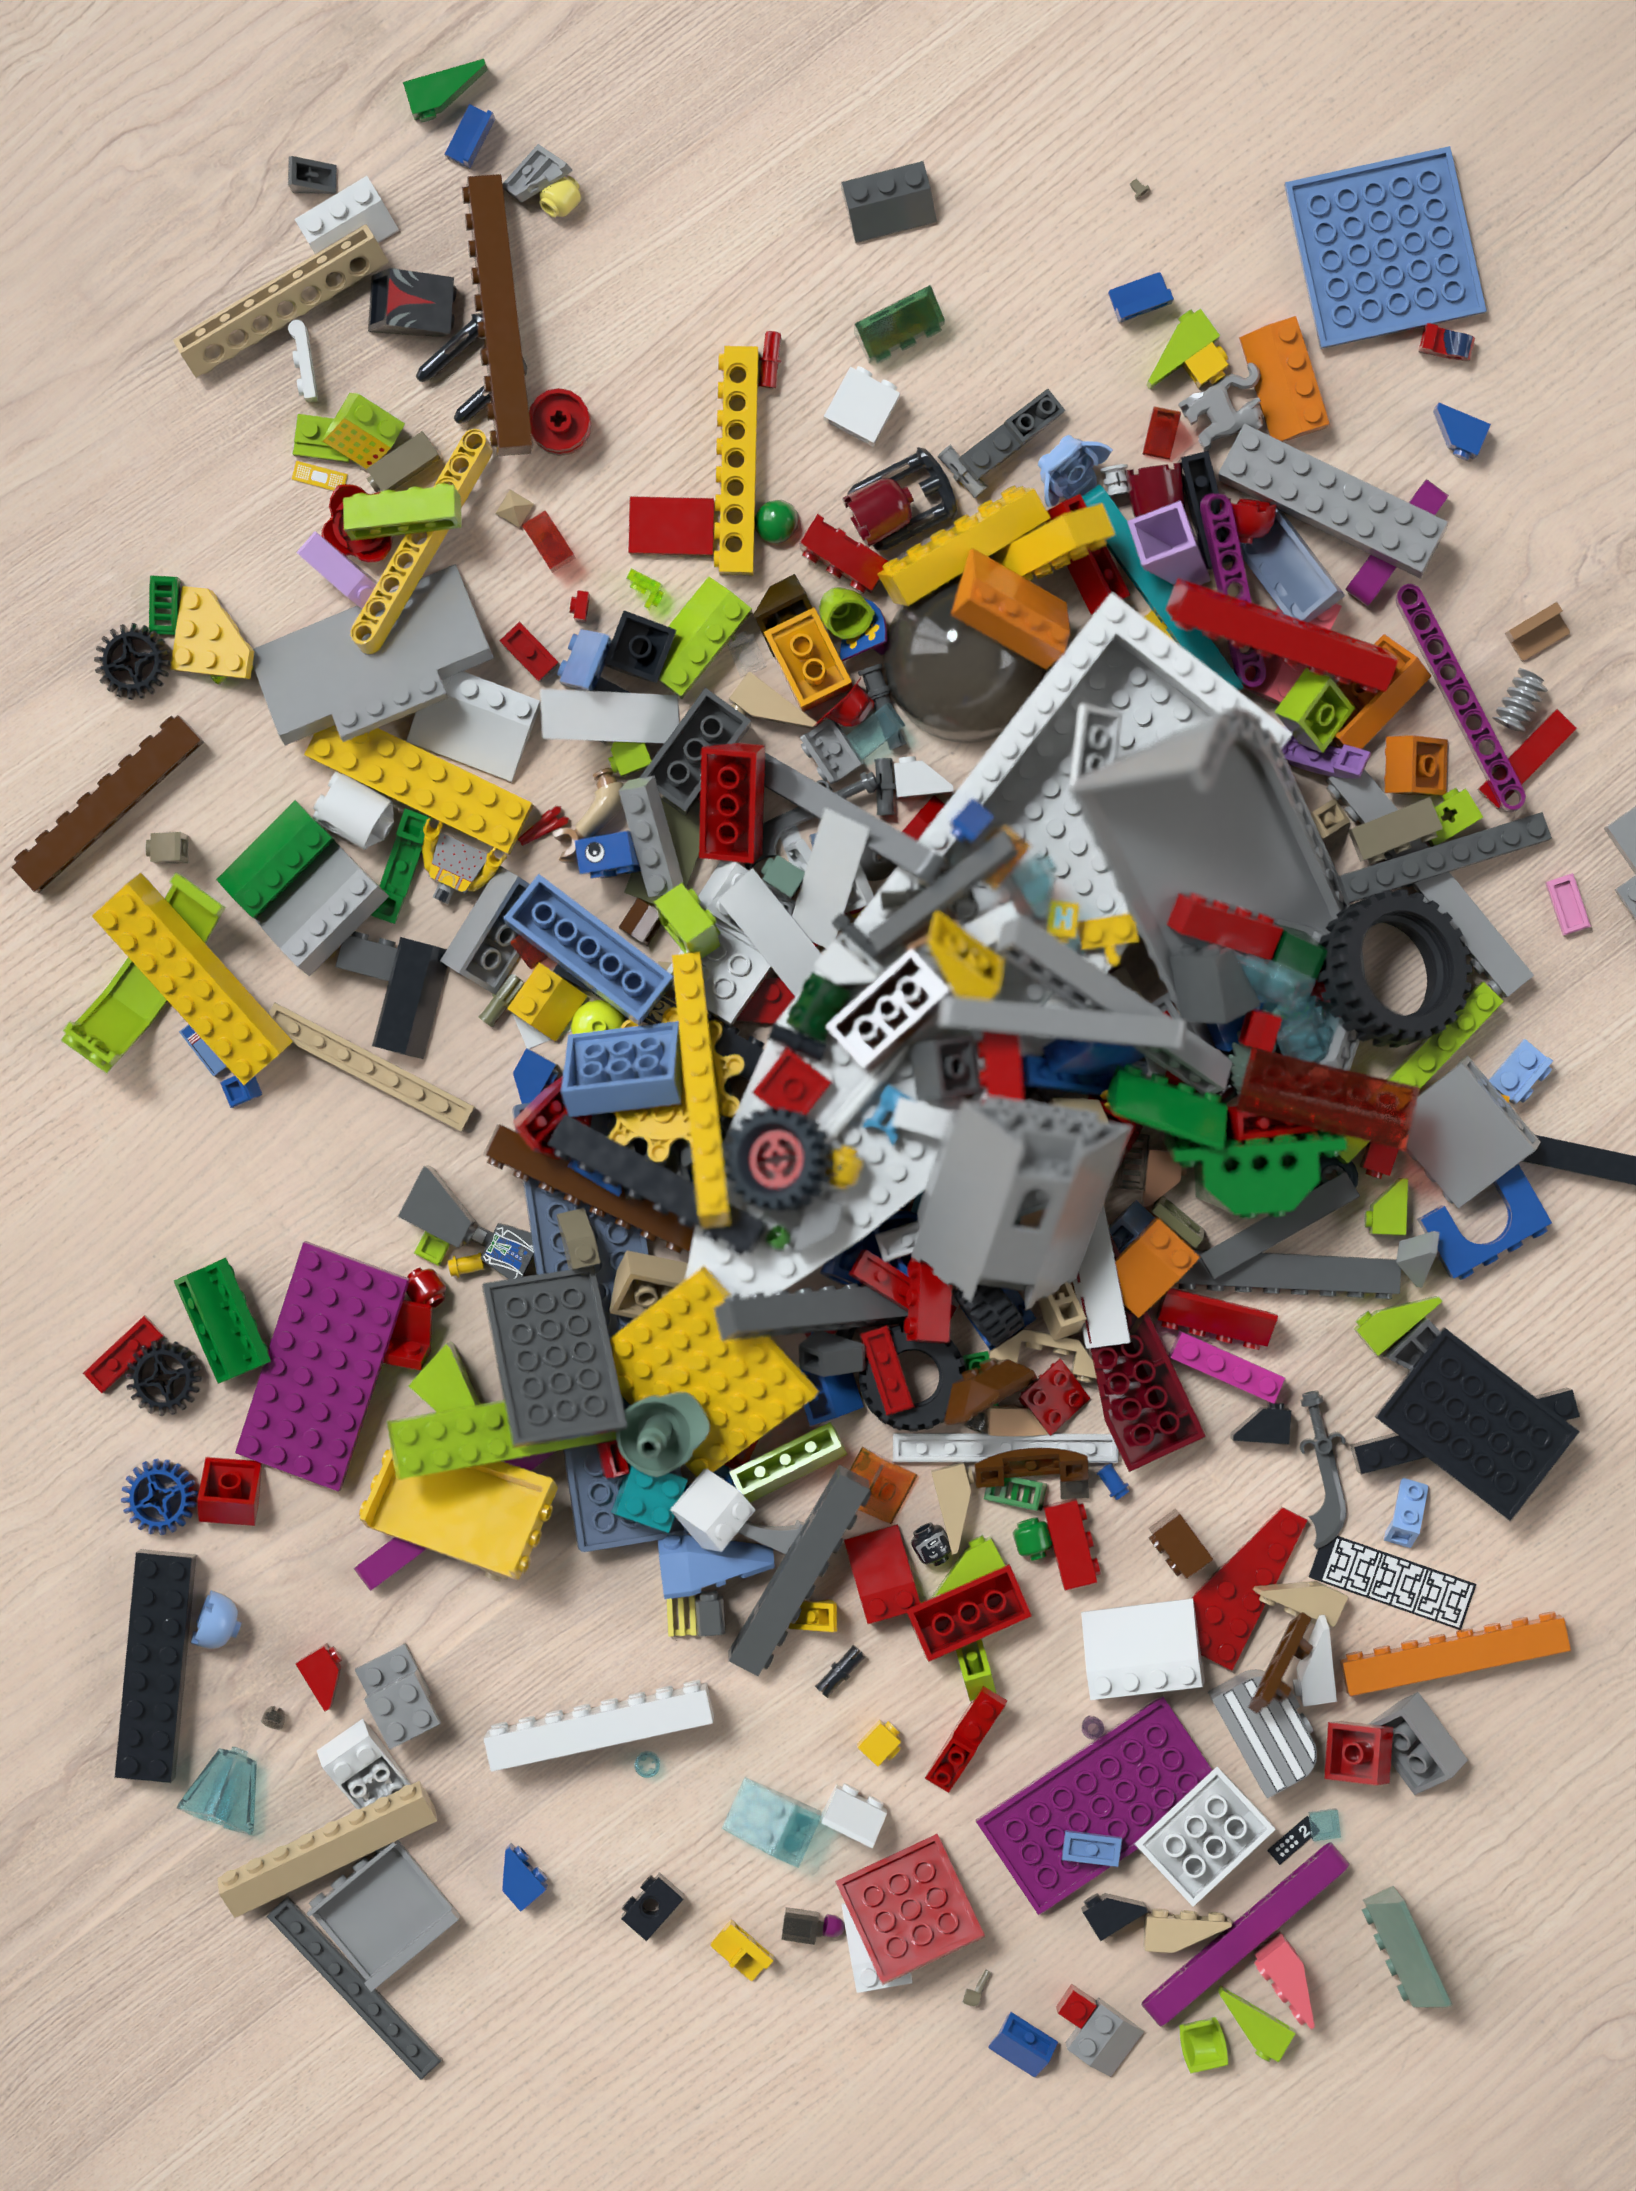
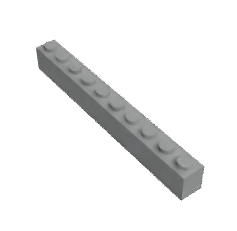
M1365 769L1360 778L1331 776L1326 780L1329 784L1326 789L1336 801L1339 799L1343 801L1347 806L1344 811L1353 822L1358 820L1362 825L1398 810ZM1418 838L1410 842L1411 848L1399 853H1395L1394 849L1384 852V860L1388 861L1429 847ZM1450 872L1406 885L1408 888L1412 885L1418 893L1423 894L1424 902L1427 903L1432 900L1440 905L1438 911L1441 914L1448 912L1453 919L1450 921V924L1454 930L1460 928L1463 936L1459 937L1462 946H1468L1470 952L1468 955L1472 958L1469 963L1478 974L1484 973L1490 980L1487 985L1498 996L1500 994L1503 997L1510 996L1534 976Z
M1020 915L1003 923L995 952L1076 1008L1170 1018L1161 1012L1159 1008L1142 999L1136 992L1129 990L1119 983L1116 978L1109 976L1094 963L1080 956L1074 949L1057 940L1051 933L1044 931L1034 924L1031 919ZM1189 1030L1186 1031L1185 1049L1132 1045L1185 1083L1195 1087L1201 1094L1205 1095L1206 1091L1217 1093L1226 1088L1232 1061L1223 1055L1221 1051L1213 1048Z

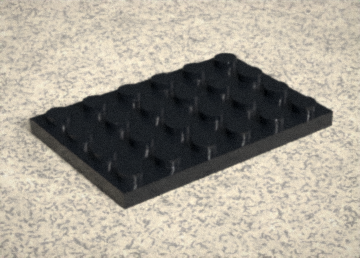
M1445 1327L1441 1329L1374 1416L1510 1522L1580 1432Z

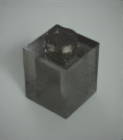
M786 1907L781 1940L815 1945L816 1937H822L824 1923L823 1920H819V1912Z

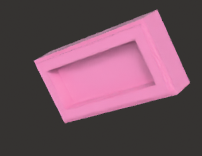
M1573 873L1545 882L1563 936L1591 927Z

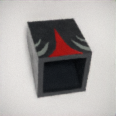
M389 268L372 275L368 332L442 337L450 334V330L453 329L455 317L452 313V302L455 301L457 293L454 277Z

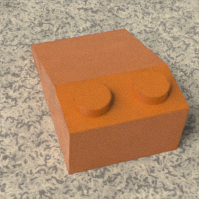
M1155 1217L1115 1259L1123 1304L1138 1318L1165 1294L1200 1258L1159 1218Z

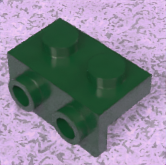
M812 972L803 983L802 991L796 1003L791 1006L786 1023L825 1043L830 1033L826 1026L841 1013L851 992Z

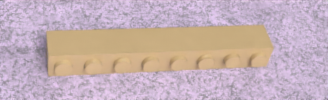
M420 1781L406 1785L391 1795L381 1797L366 1807L356 1809L349 1815L336 1821H331L314 1832L304 1834L289 1844L279 1846L264 1856L254 1858L239 1868L225 1872L217 1878L219 1895L233 1917L236 1918L436 1822L435 1806Z

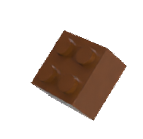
M1176 1509L1148 1528L1152 1533L1148 1538L1160 1554L1164 1551L1168 1554L1169 1558L1165 1561L1177 1577L1183 1574L1188 1579L1213 1560V1557Z

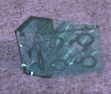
M744 1777L722 1829L763 1852L799 1868L822 1817V1811Z

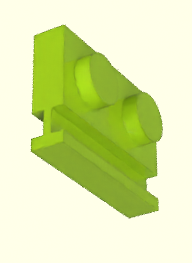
M304 414L297 415L294 450L292 453L294 456L345 463L350 462L349 458L321 441L334 418Z

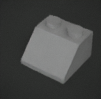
M1098 1997L1096 2000L1097 2006L1082 2029L1076 2027L1065 2043L1067 2050L1090 2067L1111 2077L1144 2033V2030Z

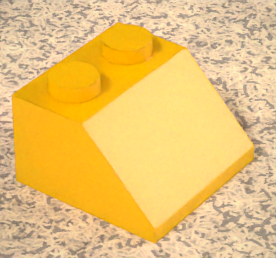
M539 962L507 1009L556 1042L578 1008L587 998V995Z

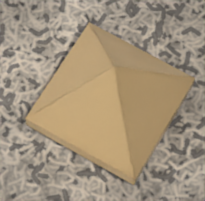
M510 489L496 514L520 528L534 503Z

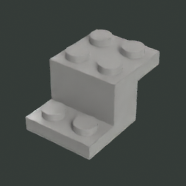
M406 1643L355 1668V1672L367 1693L364 1700L389 1749L441 1723L428 1698L431 1692Z

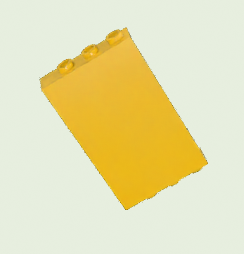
M390 1447L382 1457V1468L379 1475H375L371 1482V1493L368 1500H365L360 1507L359 1519L367 1528L519 1580L522 1573H526L531 1560L529 1556L533 1547H537L540 1542L542 1525L551 1516V1504L558 1487L554 1480L549 1477L502 1461L398 1479L395 1475Z

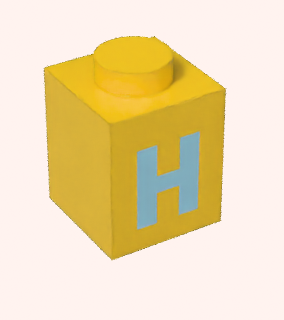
M1051 900L1049 902L1046 932L1051 933L1060 942L1069 944V938H1076L1080 904Z

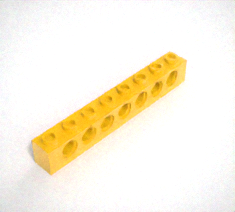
M724 346V354L719 353L718 371H724V381L718 382V399H723V410H717V427H722V438H717L716 455H722V466H716V483H721V494L715 495V511H720V522H715L714 538L720 539V551L714 550V567L719 568L720 575L753 576L758 346ZM735 370H741L746 374V378L741 383H735L730 379L731 373ZM741 398L744 400V409L733 411L729 406L733 399ZM734 426H740L744 429L745 434L741 439L735 440L729 436V430ZM734 454H739L744 458L743 465L738 468L731 467L728 463V459ZM733 482L740 483L744 488L743 492L738 496H732L727 491L728 486ZM733 510L741 512L743 515L742 521L738 524L729 523L727 520L729 512ZM736 538L742 542V548L738 552H730L726 548V544L730 539Z

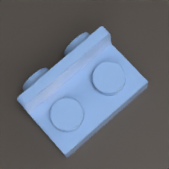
M1523 1039L1491 1076L1489 1081L1502 1095L1510 1096L1509 1101L1512 1104H1517L1519 1101L1524 1103L1534 1091L1531 1088L1537 1080L1543 1081L1551 1072L1552 1068L1549 1065L1553 1060L1543 1055L1526 1039Z

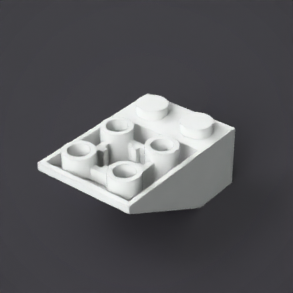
M721 860L698 897L701 903L699 904L703 910L708 909L714 917L745 935L718 899L740 880L748 870L734 861ZM763 881L792 917L796 902Z
M361 1719L317 1750L324 1771L357 1809L366 1807L381 1797L391 1795L406 1785H411L379 1737L364 1719Z

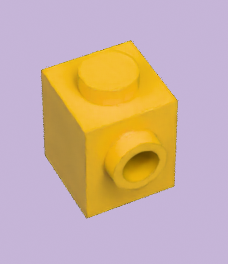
M1211 342L1187 359L1183 364V368L1199 389L1209 381L1213 385L1226 376L1224 370L1228 367L1226 361L1229 358L1221 346L1215 347L1213 342Z
M879 1720L857 1743V1748L878 1767L886 1758L890 1761L900 1751L901 1748L898 1746L901 1743V1738L898 1736L900 1731L890 1721H887L885 1724Z

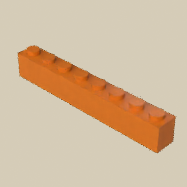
M1554 1611L1539 1614V1619L1528 1621V1617L1511 1620V1625L1501 1626L1500 1623L1484 1625V1630L1473 1632V1629L1469 1628L1456 1631L1457 1636L1448 1638L1445 1637V1634L1428 1637V1642L1418 1643L1417 1640L1402 1642L1399 1648L1390 1649L1389 1645L1376 1647L1373 1649L1374 1653L1363 1655L1362 1651L1347 1653L1345 1659H1340L1346 1693L1349 1696L1571 1651L1565 1619L1560 1614L1556 1615Z

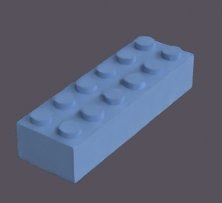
M540 874L536 876L504 917L505 924L638 1026L642 1024L674 983L673 975Z

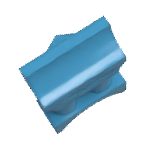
M888 1084L880 1096V1105L871 1119L867 1117L862 1128L878 1127L884 1130L889 1137L890 1144L893 1145L898 1138L896 1132L899 1127L892 1126L894 1115L886 1128L881 1126L889 1110L895 1114L899 1097L911 1101L915 1100Z

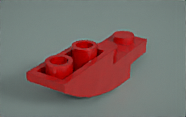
M983 1686L951 1732L926 1774L925 1779L949 1793L1006 1706L1007 1700Z

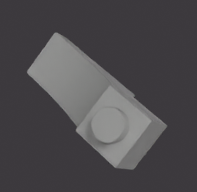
M797 1520L795 1525L767 1526L746 1521L738 1533L787 1554L790 1545H792L804 1523Z

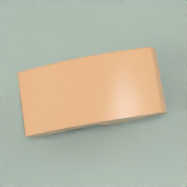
M1012 1404L988 1408V1435L1035 1436L1048 1434L1027 1406L1017 1407Z

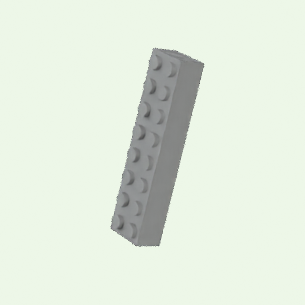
M1246 424L1241 428L1218 473L1220 482L1259 501L1269 502L1270 506L1275 504L1277 505L1276 509L1420 579L1447 529V521Z

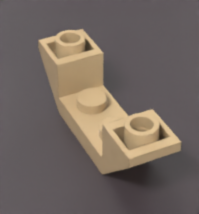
M1023 1328L998 1347L996 1346L989 1350V1358H996V1361L1009 1359L1016 1363L1018 1361L1021 1341L1026 1342L1025 1347L1042 1350L1043 1345L1054 1347L1053 1352L1070 1355V1350L1075 1351L1071 1373L1077 1374L1076 1380L1093 1383V1379L1096 1378L1093 1360L1080 1341L1075 1338L1064 1337L1053 1340L1050 1333Z

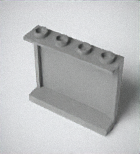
M1469 1056L1462 1059L1455 1068L1399 1110L1387 1123L1392 1136L1404 1143L1409 1156L1413 1160L1420 1162L1425 1168L1426 1176L1441 1187L1446 1200L1451 1204L1454 1203L1458 1209L1529 1156L1540 1144L1539 1139Z
M399 1840L376 1850V1854L369 1860L363 1857L352 1867L355 1872L347 1878L343 1874L330 1885L333 1888L332 1891L325 1896L321 1892L309 1902L311 1908L307 1912L309 1917L313 1915L365 1978L364 1984L371 1992L457 1922L460 1917L458 1911Z

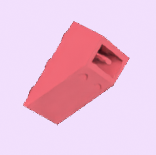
M1278 1932L1254 1951L1257 1958L1254 1963L1266 1981L1270 1979L1274 1981L1271 1985L1284 2004L1287 2001L1291 2003L1288 2007L1300 2025L1303 2026L1306 2023L1312 2030L1315 2026L1303 1962L1283 1934Z

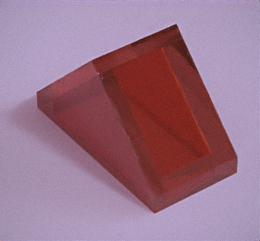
M1153 406L1142 455L1170 460L1180 421V411Z

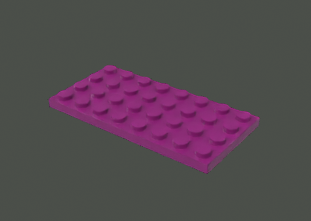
M303 1242L268 1349L271 1361L262 1367L235 1453L327 1488L340 1491L410 1279L311 1242Z
M1162 1695L975 1821L1036 1913L1040 1915L1112 1867L1062 1860L1065 1830L1121 1837L1119 1861H1121L1138 1849L1135 1843L1201 1782L1212 1769Z

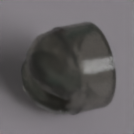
M981 1412L966 1421L964 1426L985 1434L988 1427V1417L985 1413Z
M271 1706L264 1712L261 1722L269 1728L280 1730L285 1722V1712L280 1707L275 1711V1706Z

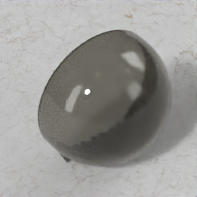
M960 573L909 606L901 605L887 631V642L884 643L883 667L892 698L913 724L930 735L943 740L976 743L997 738L1002 734L1058 660L1047 669H1044L952 616V609L963 573Z

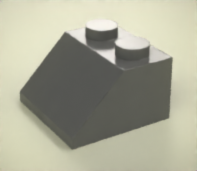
M974 1035L909 1044L917 1101L981 1092Z

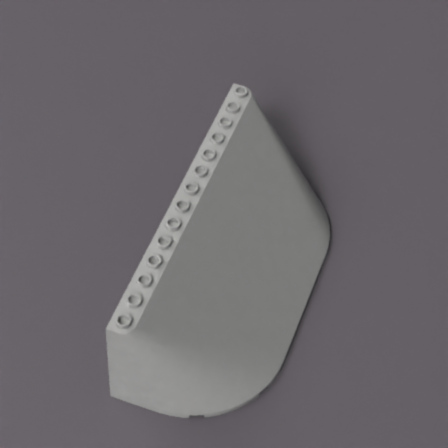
M1246 709L1225 710L1077 778L1071 787L1072 798L1077 802L1082 812L1084 823L1090 828L1095 846L1100 849L1104 857L1105 866L1111 871L1115 880L1117 891L1122 894L1126 902L1127 911L1132 915L1137 925L1138 933L1148 947L1149 956L1154 960L1159 970L1160 979L1165 982L1169 990L1170 999L1175 1003L1178 1011L1179 1007L1169 956L1179 952L1180 947L1195 944L1197 948L1217 945L1180 934L1166 925L1179 893L1188 896L1191 895V892L1198 893L1207 897V901L1213 903L1214 899H1218L1230 905L1229 908L1234 910L1236 906H1241L1253 912L1252 915L1257 917L1259 912L1275 918V924L1280 918L1326 931L1325 935L1330 933L1326 929L1328 923L1337 919L1336 914L1351 905L1350 903H1345L1337 881L1338 873L1276 739L1269 729H1262L1260 726L1261 719ZM1219 945L1220 948L1231 949V948H1227V947H1224V946ZM1232 949L1255 993L1264 997L1263 1009L1272 1013L1278 1006L1279 990L1265 984L1254 974L1260 957ZM1361 949V964H1362L1363 974H1364V977H1365L1364 960H1363V953H1362V949ZM1310 999L1308 1022L1281 1021L1280 1028L1293 1044L1295 1052L1274 1067L1275 1072L1266 1081L1263 1094L1346 1082L1360 1040L1356 1038L1358 1032L1355 1030L1347 1032L1342 1027L1344 1021L1341 1017L1334 1018L1330 1013V1010L1333 1009L1331 1003ZM1187 1022V1029L1191 1033L1199 1036L1204 1042L1217 1049L1206 1023ZM1217 1049L1227 1058L1230 1054L1235 1056L1233 1049L1230 1051Z

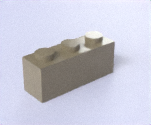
M1429 797L1348 830L1360 862L1367 859L1369 864L1384 859L1383 853L1394 849L1395 853H1399L1411 848L1410 842L1418 838L1424 843L1438 837L1436 831L1443 828Z

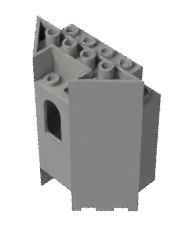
M985 1096L983 1105L962 1102L960 1110L951 1109L918 1209L920 1231L911 1256L918 1262L925 1261L934 1268L933 1273L946 1284L951 1285L953 1283L964 1291L963 1297L970 1302L972 1301L976 1286L979 1284L1024 1291L1026 1310L1031 1308L1034 1302L1041 1297L1047 1298L1058 1291L1059 1287L1065 1282L1071 1283L1076 1279L1131 1126L1099 1122L1098 1112L1065 1108L1058 1105L1038 1104L1031 1101L1011 1100L1003 1097ZM1041 1187L1050 1192L1051 1197L1039 1229L1012 1226L1023 1194L1027 1190Z

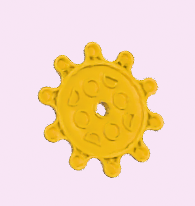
M668 1008L663 1013L662 1023L678 1021L677 1008ZM629 1019L622 1024L621 1028L638 1025ZM709 1021L719 1115L734 1117L740 1102L737 1098L725 1093L724 1084L729 1078L739 1075L743 1071L744 1061L739 1055L722 1057L716 1053L715 1045L720 1039L723 1029L719 1022ZM682 1049L681 1103L606 1112L614 1114L617 1119V1124L611 1131L609 1138L625 1147L636 1138H644L649 1146L648 1156L657 1163L663 1162L668 1158L670 1147L674 1141L687 1139L691 1144Z

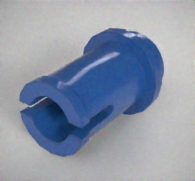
M1109 1463L1096 1473L1111 1494L1109 1496L1114 1497L1115 1500L1120 1499L1130 1491L1127 1488L1129 1484L1123 1482L1112 1466V1463Z

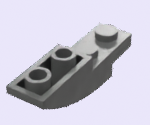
M1046 389L1008 418L1000 427L960 456L958 460L974 480L977 481L1034 438L1065 412V409L1051 391Z

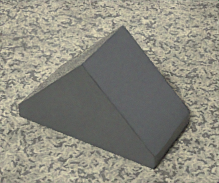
M289 156L288 186L292 193L334 194L336 193L337 165Z

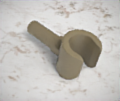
M985 1970L975 1991L966 1989L963 1998L964 2004L970 2006H977L979 2004L983 1988L991 1975L990 1971Z

